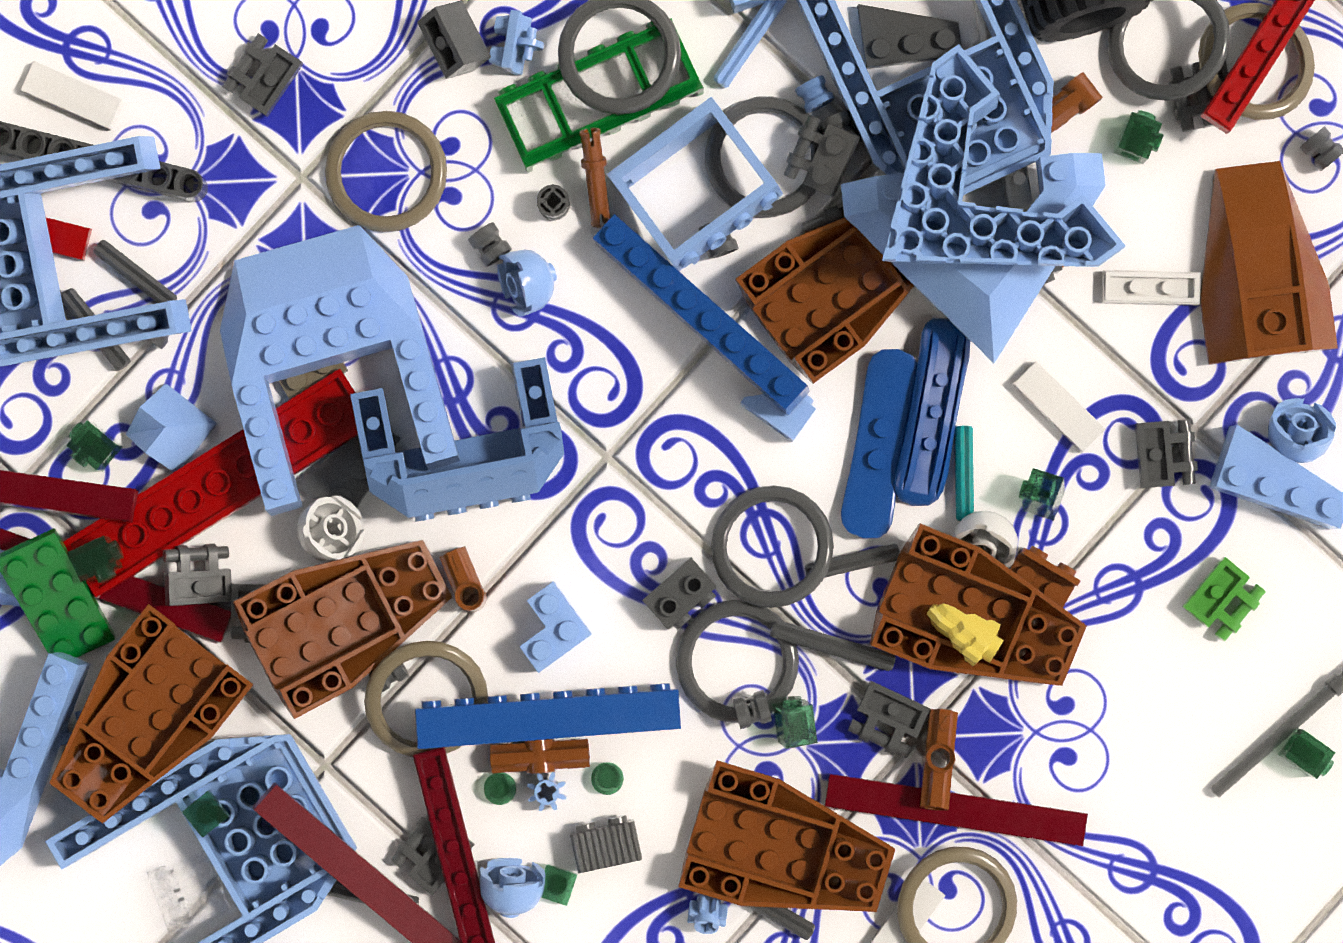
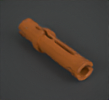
M590 128L592 137L590 142L588 129H583L579 132L584 157L581 159V167L585 169L591 226L601 228L600 214L604 225L610 219L604 171L607 161L606 157L602 155L601 130L599 128Z

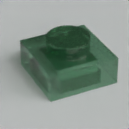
M210 790L182 811L202 838L230 817L229 813Z
M547 863L545 868V887L541 898L567 906L578 873Z

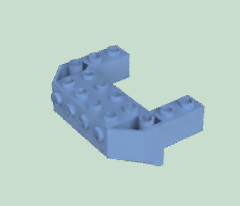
M542 357L511 363L522 428L455 440L461 462L430 471L426 466L421 447L395 452L383 388L350 394L369 492L406 517H415V522L434 519V513L446 510L448 516L467 512V506L479 504L480 509L499 506L498 500L511 498L512 503L530 500V494L540 491L564 455L560 422L557 421L546 358Z

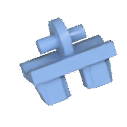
M511 10L510 15L496 17L494 25L495 34L506 36L504 47L492 46L490 49V63L507 70L513 75L523 74L525 60L532 61L533 51H542L544 48V43L536 40L537 29L531 27L532 18L522 15V12L517 10Z

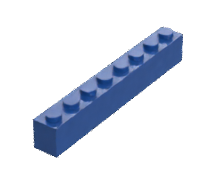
M615 214L593 237L596 245L787 416L810 392L808 385Z
M670 683L650 684V691H638L637 685L620 686L618 687V693L605 694V688L585 689L586 695L573 696L572 690L554 691L553 698L540 699V693L520 694V700L507 701V695L488 696L487 703L474 704V698L454 699L455 705L441 706V700L422 701V708H415L417 748L427 749L681 729L679 690L670 689Z

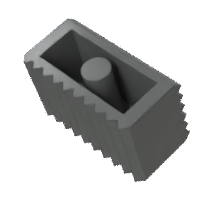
M621 815L607 819L608 825L595 827V822L576 825V832L570 833L578 874L642 860L635 820H627V815Z

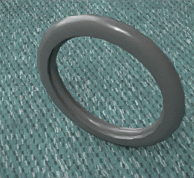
M588 0L578 7L566 21L560 34L557 50L561 74L573 95L593 109L616 115L638 112L660 100L672 86L678 74L681 60L680 39L676 28L666 12L651 0ZM624 8L643 14L654 23L664 42L665 58L658 78L645 91L628 98L606 97L595 92L585 84L575 65L574 47L581 28L590 18L608 9Z
M1190 0L1200 6L1209 16L1213 26L1214 42L1208 61L1201 70L1191 78L1180 83L1170 85L1154 84L1137 75L1129 66L1124 54V35L1130 20L1111 27L1107 43L1109 60L1114 73L1123 85L1134 93L1148 99L1169 101L1184 98L1198 92L1211 82L1223 66L1228 54L1231 38L1229 21L1223 7L1217 0Z
M758 96L746 99L724 112L733 126L744 117L758 112L781 114L794 121L799 127L805 125L809 116L802 107L789 100L774 96ZM717 122L708 135L705 148V167L709 180L717 194L732 207L746 196L733 188L724 175L721 165V150L727 134ZM817 127V130H816V131L822 133V131L820 130V128ZM811 141V144L809 146L811 152V161L813 160L819 144ZM802 183L790 195L773 202L771 209L762 210L755 216L777 217L791 213L804 205L817 190Z
M777 485L756 487L742 493L731 501L720 514L713 529L711 541L712 562L718 577L726 588L745 602L768 608L788 606L801 601L815 591L829 570L834 549L832 529L826 515L818 504L802 492L790 487ZM776 501L794 506L806 515L815 530L818 547L814 564L804 579L785 590L770 592L751 587L738 577L732 569L728 558L727 542L733 523L744 511L762 502Z
M729 600L716 603L702 610L690 621L682 633L677 647L676 670L679 683L686 697L697 709L711 718L723 722L738 723L733 706L716 702L708 697L699 687L692 667V656L696 641L706 628L722 618L732 616L748 617L759 621L768 627L769 630L775 620H783L767 607L755 606L743 600ZM779 639L777 641L781 647L783 657L782 672L778 683L772 692L766 696L770 713L775 711L786 700L794 687L798 675L799 655L797 645ZM748 705L750 716L753 717L751 705Z

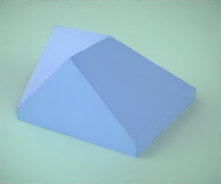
M165 384L139 407L126 435L147 455L172 472H175L186 465L218 423L168 384Z

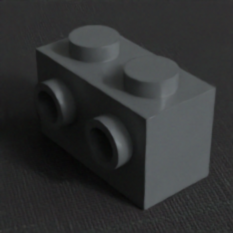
M462 0L436 6L417 21L446 79L473 72L491 58Z
M691 557L642 601L667 629L674 626L678 630L692 618L688 614L692 608L698 604L702 609L716 597L712 591L717 586Z

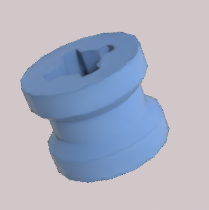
M823 75L817 76L795 89L797 96L801 97L805 103L804 110L807 114L826 106L835 99L833 93L827 91L825 87L826 80Z

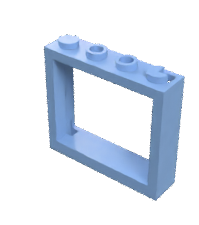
M712 96L607 174L678 271L686 268L691 263L695 265L699 261L700 256L709 249L714 250L720 247L726 241V237L736 229L742 230L752 222V217L762 210L771 209L773 207L771 204L783 195L776 181ZM718 122L764 184L683 244L673 249L629 188Z

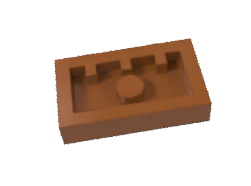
M1031 546L1029 550L1020 548L1014 563L1009 569L1063 608L1075 586H1078L1081 580L1074 577L1077 571L1062 562H1059L1058 566L1046 560L1049 555L1034 546Z

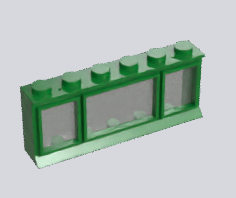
M652 21L646 24L647 29L637 34L634 31H629L616 38L617 43L605 47L604 44L595 46L587 51L588 56L577 61L574 57L578 73L585 84L595 92L612 98L632 97L649 88L658 78L665 58L664 42ZM680 36L681 60L678 74L672 86L656 103L635 113L616 115L600 112L585 105L573 95L564 82L559 64L557 65V70L546 74V71H540L531 75L528 78L529 82L517 87L516 84H512L499 90V96L495 97L494 100L527 173L532 172L535 165L549 159L551 162L562 157V153L579 146L582 148L579 132L583 129H588L591 142L590 128H599L601 130L600 136L606 133L612 135L619 132L621 127L637 119L639 122L651 117V113L666 106L668 108L680 104V100L695 93L697 96L703 95L704 87L699 80Z

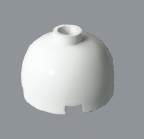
M341 496L322 497L313 501L301 513L297 523L298 539L302 548L311 557L321 562H331L353 555L361 547L365 536V528L362 529L359 520L362 518L360 511L351 501Z
M987 510L975 511L964 517L957 525L953 537L982 548L1008 568L1014 563L1018 537L1013 524L1006 517Z

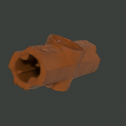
M930 709L925 754L922 759L923 777L920 808L936 811H948L952 769L956 760L954 749L958 712L947 709ZM933 752H941L945 755L947 759L945 767L939 768L933 765L931 761V754Z
M588 738L556 741L554 739L524 741L525 743L490 745L492 773L526 771V773L533 774L555 772L556 769L590 767Z

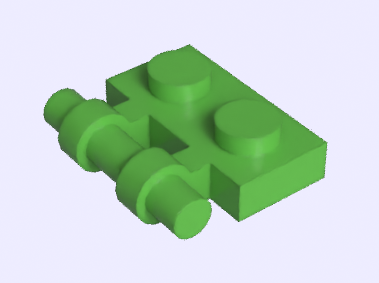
M1222 557L1182 607L1208 628L1216 619L1219 620L1222 626L1215 635L1225 642L1232 633L1236 634L1242 627L1240 623L1248 613L1258 608L1260 605L1259 600L1266 591L1258 584H1255L1248 593L1242 587L1250 577L1228 558ZM1236 597L1241 603L1229 615L1224 609Z

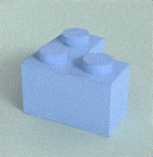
M555 581L527 600L545 625V628L519 647L536 671L540 673L592 635L590 629Z

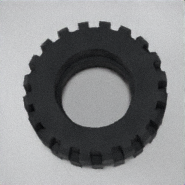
M1021 0L1032 35L1039 41L1045 42L1076 39L1084 35L1097 33L1103 29H1109L1116 24L1130 20L1133 16H1137L1150 4V0Z

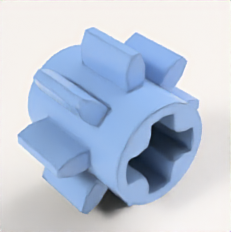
M552 772L549 778H544L541 773H537L538 784L528 783L527 787L534 790V795L528 801L533 802L537 800L540 803L539 811H542L545 805L549 804L553 810H557L555 802L557 798L562 800L567 798L565 794L560 793V788L566 784V781L557 783L554 780L555 772ZM546 783L548 787H555L556 790L552 793L553 799L549 800L547 796L541 797L539 795V792L542 790L541 784Z
M700 894L697 897V901L690 900L687 922L694 923V928L699 933H716L719 926H726L728 905L721 904L720 899Z

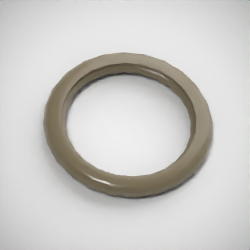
M1241 3L1226 8L1224 12L1229 25L1245 18L1263 19L1271 6L1262 3ZM1211 21L1206 26L1200 39L1198 51L1200 70L1208 61L1213 48L1214 33ZM1300 25L1290 38L1298 53L1300 66L1294 87L1285 97L1269 104L1249 103L1242 113V117L1254 120H1271L1285 116L1296 109L1306 98L1313 83L1315 63L1310 41ZM1218 74L1206 85L1212 96L1222 83Z
M395 111L370 112L350 122L333 140L327 154L325 166L327 189L339 211L354 224L379 232L404 230L416 225L427 217L439 203L446 186V156L440 141L431 129L417 118ZM386 126L402 129L417 138L426 149L431 165L430 184L422 199L410 210L392 216L374 215L358 207L347 195L341 176L343 157L354 139L368 130Z
M436 641L409 643L395 649L383 658L372 672L365 691L364 705L366 718L374 734L393 751L413 757V754L435 749H418L417 742L404 739L395 733L383 716L381 708L382 689L390 674L404 662L425 656L439 657L450 661L467 677L471 687L472 698H474V704L487 703V683L480 667L468 654L458 647ZM461 746L445 747L448 754L459 749Z
M949 847L937 850L923 858L910 871L902 884L897 907L900 931L907 943H928L921 936L915 924L913 915L915 895L922 881L932 871L950 863H968L978 866L986 871L995 881L1002 900L1001 916L993 934L984 943L1006 942L1013 930L1017 917L1018 899L1015 885L1008 871L996 858L982 850L971 847Z

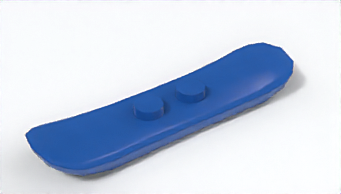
M932 318L924 325L921 332L911 408L894 479V491L898 499L911 506H929L937 501L943 493L949 472L957 416L970 359L971 341L948 318Z
M899 349L880 350L872 356L867 367L857 437L841 509V520L846 530L861 538H880L889 531L893 522L896 501L894 479L904 442L917 371V361L914 356Z

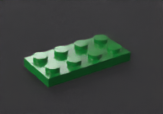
M55 528L0 553V572L48 653L63 652L78 658L116 640L115 632Z

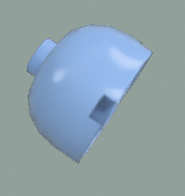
M517 250L499 256L498 259L503 260V263L497 265L499 282L505 298L508 299L512 296L516 306L511 307L513 312L518 316H525L542 309L550 301L554 291V281L557 280L554 266L550 262L547 263L541 255L532 250Z
M1300 398L1287 399L1277 404L1269 420L1268 438L1271 446L1282 455L1297 463H1307L1316 460L1326 453L1335 437L1336 422L1331 413L1322 405L1314 403V406L1303 404L1304 399Z
M498 858L488 861L486 869L480 868L479 876L480 892L484 903L506 918L518 917L520 914L535 908L543 895L545 887V871L538 864L532 862V867L520 865L522 863L520 858Z

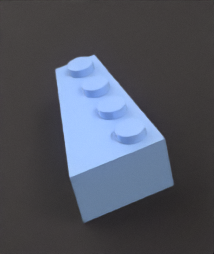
M1237 424L1229 426L1209 488L1331 530L1341 529L1343 524V492L1300 464L1282 455L1278 450Z

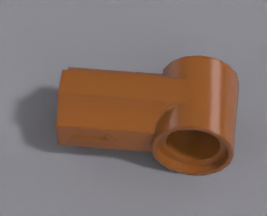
M1084 72L1069 81L1061 88V92L1053 97L1051 133L1058 130L1078 113L1081 115L1103 98Z
M466 546L454 549L440 556V561L458 606L472 613L481 610L486 604L487 595L481 585ZM470 588H475L479 592L478 602L472 606L465 605L463 602L464 592Z

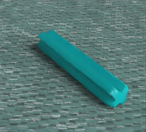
M960 425L955 428L957 521H961L968 514L974 512L973 428L969 425Z

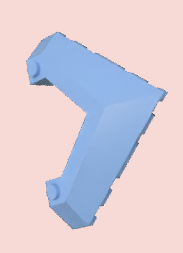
M959 44L932 63L882 261L1099 267L1124 249L1126 245L1084 195L1057 214L1023 212V209L996 206V208L977 206L976 203L962 201L972 125L997 108L1000 93Z
M1068 153L1039 157L1036 161L1040 194L1026 212L1057 214L1082 195L1094 205L1106 186L1102 153ZM904 173L874 176L841 184L844 217L882 255H884ZM891 262L993 364L1055 268V266Z

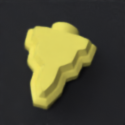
M944 603L940 605L933 604L927 612L935 629L949 638L953 648L963 654L965 661L972 666L977 664L982 658L990 663L1004 641L997 636L1001 624L992 619L985 620L976 614H965L955 607Z

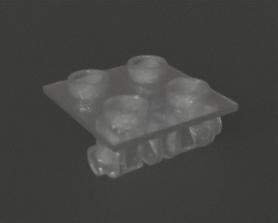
M204 850L146 872L169 934L230 910L216 870Z

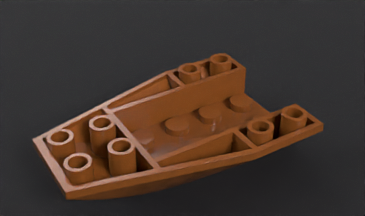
M1280 161L1217 168L1214 171L1200 295L1208 365L1298 352L1310 353L1338 349L1329 283Z
M846 218L786 241L735 279L753 314L788 361L812 384L862 349L914 287L891 262L882 261L883 255Z
M919 523L901 549L875 614L870 645L932 670L1063 686L1087 625L982 548ZM944 603L955 607L965 614H976L985 620L992 619L1001 624L997 636L1004 641L991 662L989 663L983 658L974 666L966 662L963 654L953 648L951 640L938 632L931 624V619L927 615L931 606Z
M419 540L293 570L233 601L242 629L272 688L292 718L296 719L356 686L377 667L383 658L399 647L453 597L424 540Z
M148 604L107 655L49 784L103 824L210 740L254 684L228 664L226 665L177 628L172 621Z
M716 760L705 786L686 848L678 887L740 906L877 912L895 848L779 778Z

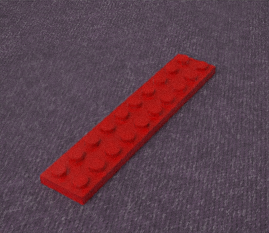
M341 369L336 370L276 408L294 475L358 435L350 394L356 392ZM244 429L138 494L132 523L98 519L63 541L96 598H100L162 559L163 550L175 549L178 545L186 544L262 496Z

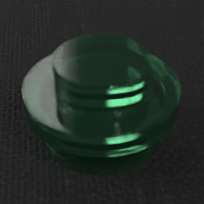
M603 762L593 770L591 782L597 792L603 795H611L618 792L622 787L624 775L618 765L612 762Z
M493 773L485 781L484 794L493 804H507L516 794L515 780L507 773Z

